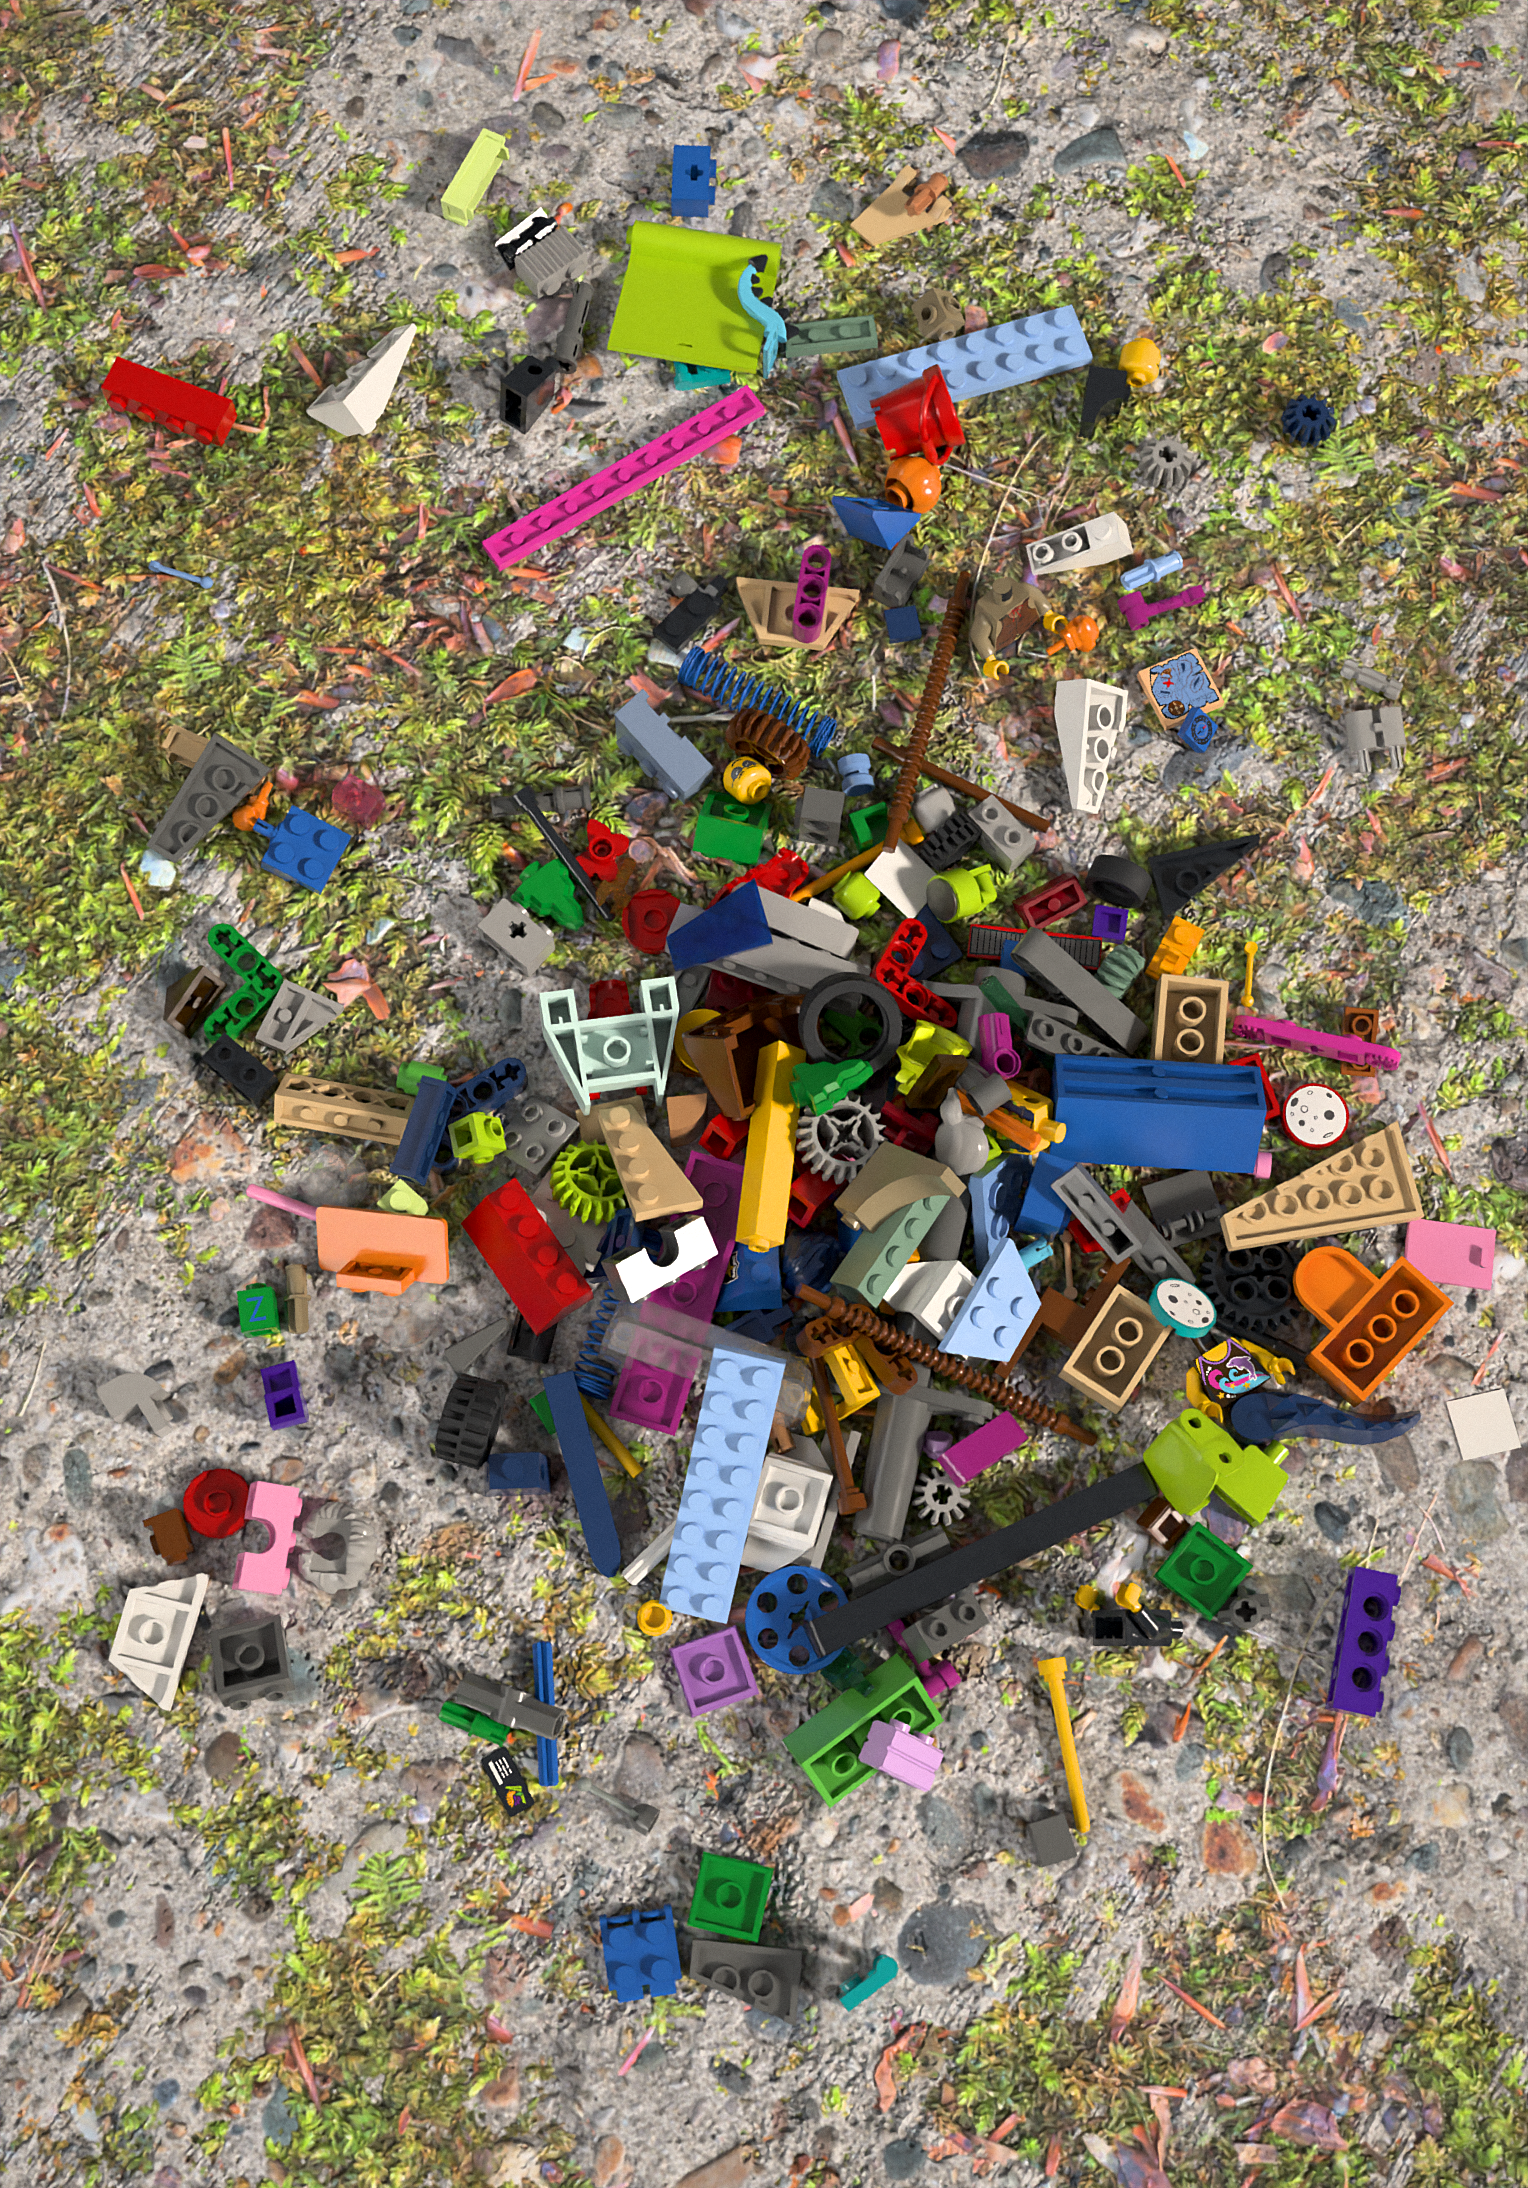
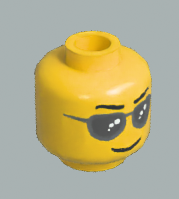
M748 756L739 757L732 761L725 769L723 784L728 793L746 805L756 804L768 794L772 783L769 771L758 761Z

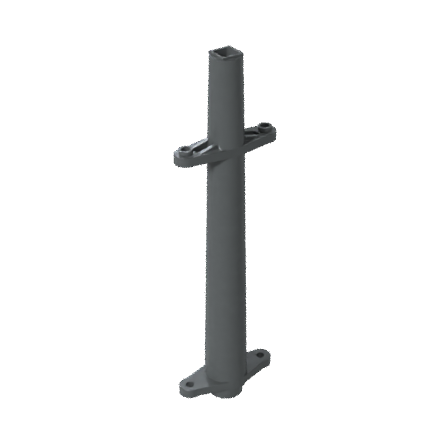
M998 967L977 968L974 973L973 982L969 985L918 980L920 984L949 1003L955 1011L959 1012L955 1033L973 1047L970 1056L966 1057V1059L973 1058L977 1063L982 1059L977 1019L981 1015L992 1013H1005L1009 1015L1012 1045L1017 1024H1028L1031 1013L1035 1011L1071 1029L1077 1025L1079 1015L1077 1010L1068 1006L1025 996L1026 978L1011 970ZM912 994V997L919 1001L918 998L914 994ZM997 1062V1066H998V1068H999L1000 1071H1001V1070H1002V1069H1001V1066H1000L999 1063ZM947 1095L945 1096V1098H944V1099L942 1100V1102L940 1103V1106H941V1104L943 1103V1101L947 1098ZM940 1106L937 1115V1118L940 1120L938 1128L940 1124L943 1123V1119L941 1118ZM934 1142L930 1149L929 1159L939 1162L935 1156ZM974 1173L957 1176L967 1188L959 1198L950 1196L917 1246L920 1256L918 1263L949 1260L962 1261L972 1212V1198L968 1190L970 1176ZM896 1312L894 1322L896 1332L903 1330L904 1336L911 1334L913 1341L920 1339L921 1345L928 1343L930 1349L939 1347L941 1341L912 1313ZM908 1352L904 1355L915 1368L918 1380L905 1395H896L890 1392L879 1378L873 1377L881 1395L872 1400L877 1403L860 1488V1493H864L867 1509L855 1513L852 1528L862 1538L894 1544L895 1541H900L931 1416L957 1415L963 1417V1422L983 1426L984 1420L991 1421L994 1405L931 1389L935 1376L933 1365L926 1367L925 1361L918 1363L916 1357L910 1359ZM826 1369L832 1394L843 1397L831 1369Z

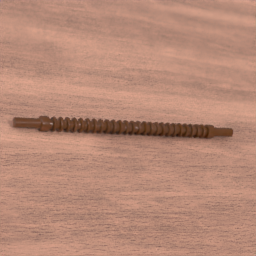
M967 571L960 572L954 595L948 600L945 619L942 621L941 634L938 636L939 642L936 643L937 649L934 651L935 657L931 660L933 665L929 667L930 673H928V680L925 682L924 696L920 699L922 704L918 706L920 712L916 714L915 728L911 731L910 744L907 746L908 752L905 753L906 760L902 762L904 767L900 770L899 784L896 785L897 792L893 794L895 800L891 802L892 808H890L887 816L889 826L882 850L886 853L893 854L895 852L901 828L908 821L909 813L907 811L911 809L909 803L913 801L912 795L916 792L914 788L918 784L916 779L920 777L919 771L922 769L923 755L927 752L925 747L929 745L928 739L931 737L932 723L936 720L934 715L938 713L937 707L940 705L939 699L942 698L943 684L947 681L945 676L949 673L950 660L953 658L954 645L957 643L956 637L959 636V629L962 627L961 622L964 619L963 615L967 609L965 599L972 578L971 573Z
M802 1282L798 1285L795 1295L825 1310L826 1316L832 1319L839 1317L841 1323L848 1321L850 1328L857 1326L858 1332L865 1330L867 1337L874 1335L875 1341L882 1339L883 1345L891 1344L892 1350L899 1348L901 1354L908 1352L910 1359L916 1357L918 1363L925 1361L926 1367L933 1365L935 1372L942 1370L943 1376L950 1374L951 1380L958 1378L960 1385L967 1383L968 1389L975 1387L976 1393L983 1392L985 1398L992 1396L993 1402L1000 1400L1001 1406L1008 1405L1011 1411L1017 1409V1413L1019 1415L1025 1413L1027 1419L1033 1417L1035 1423L1041 1422L1044 1428L1049 1426L1050 1431L1057 1435L1064 1433L1092 1447L1096 1443L1097 1435L1071 1422L1068 1415L1062 1412L1055 1413L1054 1408L1047 1410L1046 1404L1039 1405L1037 1399L1031 1401L1029 1395L1022 1397L1021 1391L1014 1393L1012 1386L1006 1388L1004 1382L997 1384L996 1378L989 1380L987 1373L981 1375L979 1369L972 1371L971 1365L964 1367L963 1361L955 1362L954 1356L947 1358V1354L944 1352L939 1354L936 1347L930 1349L928 1343L921 1345L920 1339L913 1341L911 1334L904 1336L903 1330L896 1332L894 1325L887 1327L886 1321L879 1323L878 1317L871 1319L869 1312L862 1314L861 1308L854 1310L851 1303L845 1305L844 1299L836 1295L829 1297Z

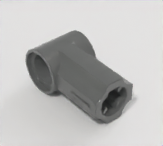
M973 1058L966 1059L968 1066L954 1085L967 1096L975 1111L981 1117H985L1010 1100L1012 1094L999 1074L994 1072L990 1075Z

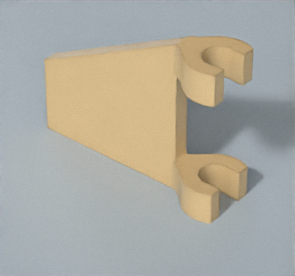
M906 165L899 172L894 182L850 224V228L871 246H875L944 222L952 214V211L949 209L952 203L942 195L934 203L929 213L924 210L919 216H908V211L904 208V205L910 197L905 192H908L916 185L917 180L914 177L917 175V172L909 165Z

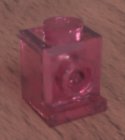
M349 773L344 781H339L332 792L331 800L334 808L360 823L366 830L371 828L386 806L383 792ZM361 800L357 807L353 805V802Z

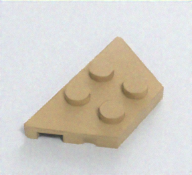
M737 577L736 581L737 590L759 644L823 651L859 599V590L828 587L820 636L814 642L802 643L792 633L793 612L798 583ZM808 591L804 593L809 597H815L819 595L817 592ZM810 620L800 622L803 626L814 625Z

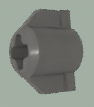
M1238 1586L1236 1588L1237 1597H1229L1216 1613L1218 1623L1230 1622L1234 1628L1244 1631L1252 1629L1258 1624L1260 1619L1271 1618L1272 1609L1269 1605L1268 1594L1247 1595L1245 1586Z

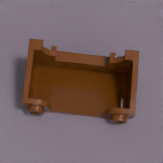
M774 993L762 995L712 1018L681 1035L685 1051L724 1116L731 1117L732 1121H742L752 1116L751 1113L757 1109L753 1095L759 1049L774 1042L782 1041L805 1050L798 1032V1015L806 994ZM818 1015L816 1029L819 1040L825 1046ZM806 1052L805 1063L815 1064Z

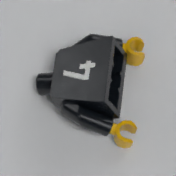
M1121 1583L1116 1594V1603L1127 1609L1108 1610L1103 1604L1098 1606L1094 1602L1099 1592L1089 1585H1080L1074 1597V1601L1078 1606L1091 1612L1093 1646H1171L1172 1639H1180L1182 1637L1183 1623L1180 1618L1172 1617L1170 1610L1148 1609L1144 1603H1138L1137 1601L1142 1589L1134 1583H1129L1128 1587Z

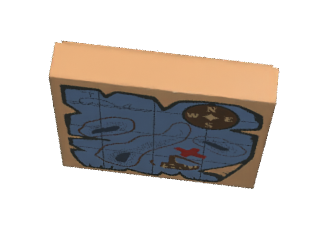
M1196 648L1141 670L1136 676L1165 731L1183 724L1192 707H1199L1205 714L1223 707L1224 700Z

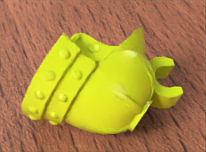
M917 1020L915 1030L909 1042L896 1049L902 1068L895 1077L898 1082L902 1083L897 1088L898 1091L907 1095L935 1054L964 1055L966 1058L970 1056L973 1047L961 1036L942 1026Z

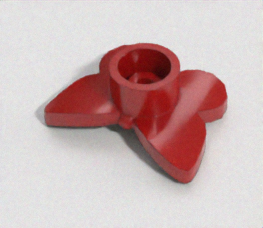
M590 819L587 824L589 846L586 847L587 851L580 854L576 859L590 878L596 874L602 883L609 884L617 877L616 857L623 855L627 851L629 839L624 834H611L608 826L596 819Z

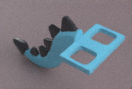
M759 255L748 259L749 266L746 267L740 276L737 288L738 297L744 310L764 326L763 335L767 341L763 349V378L768 379L778 353V342L786 343L787 340L797 336L799 328L784 322L789 315L788 309H772V297L767 296L759 299L763 294V289L761 287H753L752 285L760 283V278L755 273L764 272L768 262L767 255Z

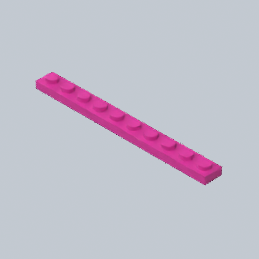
M746 385L482 541L483 549L497 569L502 571L765 415V408L749 386Z

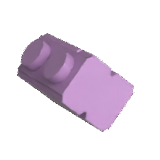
M893 1718L890 1719L889 1724L879 1720L873 1721L867 1735L869 1740L864 1743L859 1755L860 1761L909 1786L925 1792L929 1791L936 1776L934 1771L938 1770L944 1756L943 1751L932 1746L934 1739L915 1730L913 1735L909 1734L911 1727Z

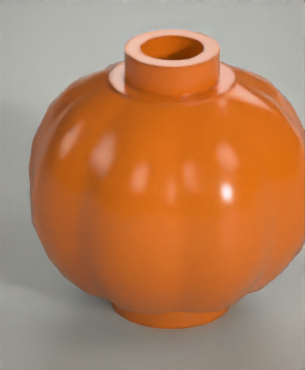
M904 456L896 459L889 467L885 478L884 488L887 501L921 514L929 512L936 505L941 493L942 484L939 478V468L918 456Z

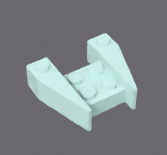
M674 976L640 981L639 999L642 1013L578 1021L573 989L539 993V1010L543 1037L584 1116L590 1113L589 1093L653 1085L656 1106L662 1105L679 1013Z

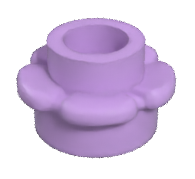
M929 1431L926 1434L923 1451L927 1453L929 1458L937 1460L939 1456L954 1446L952 1444L953 1436L944 1431Z

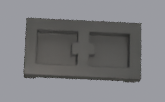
M908 533L900 540L874 582L872 599L891 609L905 606L931 564L929 547L924 545L922 549H918L913 544L914 537Z

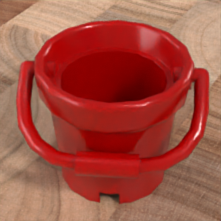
M938 364L925 369L921 377L869 401L871 409L880 406V410L874 412V418L886 451L895 448L894 452L889 453L891 462L900 457L923 452L926 460L931 462L932 465L942 466L948 460L953 447L966 443L952 399ZM946 445L942 455L938 458L935 448Z

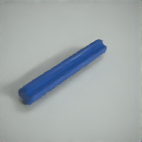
M548 1641L536 1642L532 1646L535 1698L555 1706L552 1644ZM537 1735L539 1784L543 1787L556 1786L559 1783L557 1738L556 1740H550Z

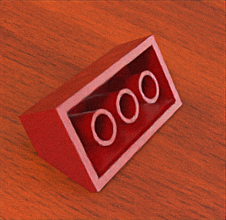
M513 1178L487 1195L461 1222L462 1227L536 1336L594 1298L592 1289L516 1178Z

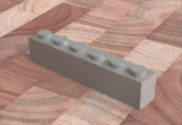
M680 903L666 938L665 952L784 994H807L817 982L836 973L856 972L869 976L871 969L864 967L859 962L846 961L832 956L825 950H815L800 945L794 939H783L769 934L762 928H752L738 923L731 917L718 916L706 912L697 905L689 906ZM848 992L837 995L823 1007L854 1018L863 994Z

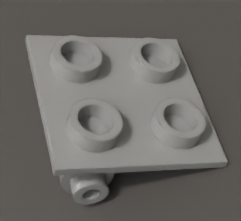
M532 1095L505 1128L504 1139L507 1150L500 1154L528 1170L527 1174L533 1179L538 1180L540 1176L545 1177V1172L552 1165L551 1160L556 1161L557 1152H565L564 1148L573 1138L577 1137L576 1131L579 1129L578 1126L580 1124Z

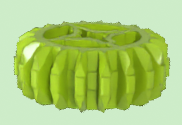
M594 1139L590 1145H587L581 1140L577 1147L570 1144L565 1152H560L555 1164L552 1165L549 1185L550 1189L553 1190L552 1200L559 1201V1210L569 1209L570 1219L577 1215L581 1217L582 1225L587 1220H593L597 1227L601 1220L608 1224L615 1217L616 1210L630 1208L607 1143L604 1146L598 1145L596 1139Z

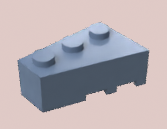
M642 689L614 714L616 744L625 755L630 756L632 754L640 762L639 766L650 778L655 776L662 782V788L672 799L678 798L686 804L713 779V767L686 736L681 738L667 725L671 719L664 712L658 716L647 703V698L650 696Z

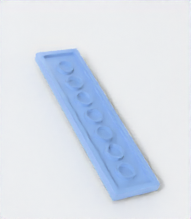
M1071 304L946 341H940L837 371V379L855 428L860 430L877 425L874 412L880 410V406L871 409L869 401L921 377L925 369L935 364L940 366L950 397L954 403L1091 364L1093 356Z
M719 1343L715 1344L659 1603L668 1610L727 1624L786 1359Z

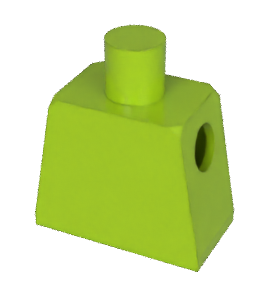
M1272 1440L1263 1452L1255 1445L1250 1444L1243 1450L1246 1454L1243 1457L1245 1461L1243 1466L1226 1478L1218 1477L1212 1490L1254 1528L1264 1521L1289 1479L1288 1474L1279 1467L1282 1461L1289 1455V1451L1277 1440Z

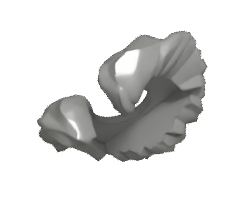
M327 1502L320 1508L312 1510L302 1523L301 1533L315 1539L327 1533H338L344 1538L346 1549L339 1559L332 1561L324 1559L318 1553L311 1550H304L298 1555L300 1560L298 1564L299 1573H302L305 1580L312 1581L320 1590L330 1594H335L340 1589L357 1587L358 1582L366 1578L365 1573L376 1560L375 1554L378 1538L374 1536V1527L370 1525V1519L364 1517L363 1511L352 1509L350 1505L341 1502Z

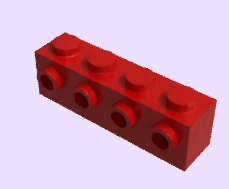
M118 356L101 386L107 404L114 410L119 412L126 410L136 414L145 422L152 423L154 421L160 423L174 433H186L206 445L212 443L222 447L238 416L232 399Z

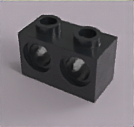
M225 1032L201 1057L214 1074L258 1110L280 1085L272 1071Z

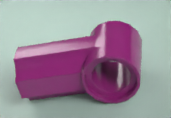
M992 1013L979 1016L977 1019L982 1059H980L978 1064L990 1075L996 1072L1005 1081L1015 1076L1021 1068L1020 1058L1012 1047L1009 1015L1005 1013ZM997 1062H998L999 1065L1001 1066V1069H1002L1001 1071H1000V1069H999L998 1066H997Z

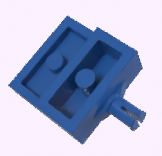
M294 805L291 806L285 819L277 827L260 818L257 819L253 827V831L270 839L269 848L261 861L260 868L289 883L292 880L321 895L352 837Z

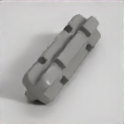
M1347 658L1340 670L1341 676L1349 680L1353 677L1357 679L1356 683L1377 693L1382 691L1384 692L1383 696L1392 700L1399 696L1403 687L1402 682L1393 678L1390 681L1386 679L1387 675L1366 665L1362 668L1358 666L1359 662L1351 658Z

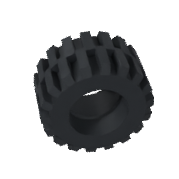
M462 1373L455 1380L444 1405L435 1441L437 1458L477 1470L484 1465L493 1447L504 1410L506 1394L503 1384Z

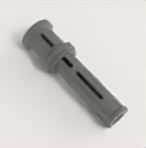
M577 282L575 284L565 326L557 334L556 352L551 356L557 360L560 365L559 372L563 374L576 372L578 367L577 355L584 345L582 331L594 294V287L587 282H580V284Z
M588 781L583 782L581 786L563 788L561 785H556V787H553V790L536 792L538 795L536 799L539 802L537 806L542 812L555 811L559 814H565L566 810L583 808L587 811H592ZM513 795L491 797L494 818L523 814L521 811H516L510 803L509 799Z

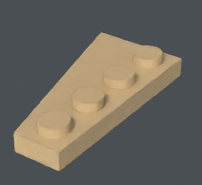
M632 1104L599 1110L598 1120L635 1222L703 1208L702 1197Z

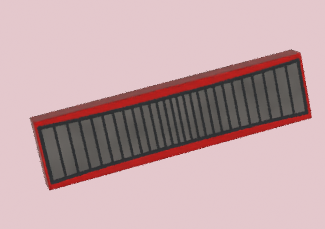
M970 924L967 958L1000 962L1002 943L1005 939L1020 941L1028 930ZM1044 932L1086 971L1097 972V969L1100 967L1103 938Z

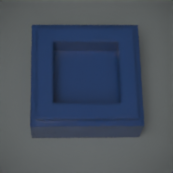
M915 605L884 610L883 616L889 644L921 639L922 634Z

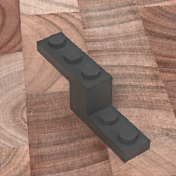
M1080 1162L1053 1180L1050 1186L1116 1264L1131 1256L1154 1285L1168 1278L1181 1279L1191 1284L1195 1283L1197 1277L1136 1204L1130 1200L1118 1208Z

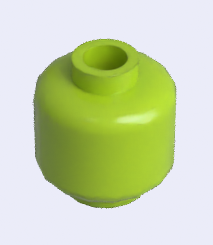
M851 871L847 872L832 888V891L835 893L832 898L833 903L851 920H857L861 916L869 919L881 906L877 902L881 891L863 872H855L854 874Z

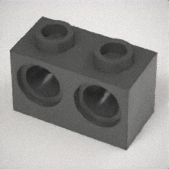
M805 787L804 798L797 797L794 816V829H799V841L834 847L838 846L845 792Z
M971 1591L914 1623L901 1632V1635L919 1665L975 1633L990 1622Z

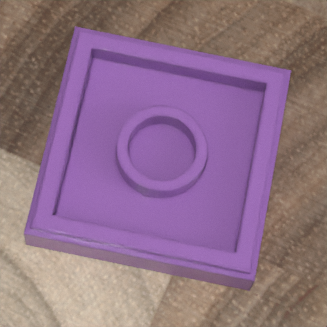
M736 1625L669 1648L692 1718L759 1694Z

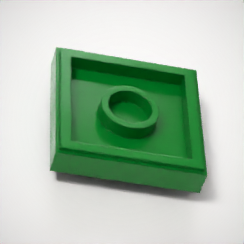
M1197 1521L1153 1577L1210 1622L1252 1569L1253 1565Z
M703 1851L686 1925L758 1943L774 1868Z

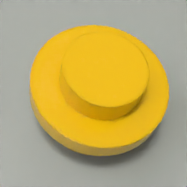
M650 1600L640 1607L637 1613V1622L645 1634L659 1636L670 1628L672 1612L660 1604L659 1600Z

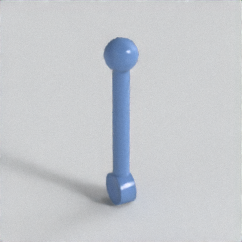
M151 560L148 566L154 572H164L199 583L204 589H209L213 585V580L208 576L201 578L163 566L157 561Z

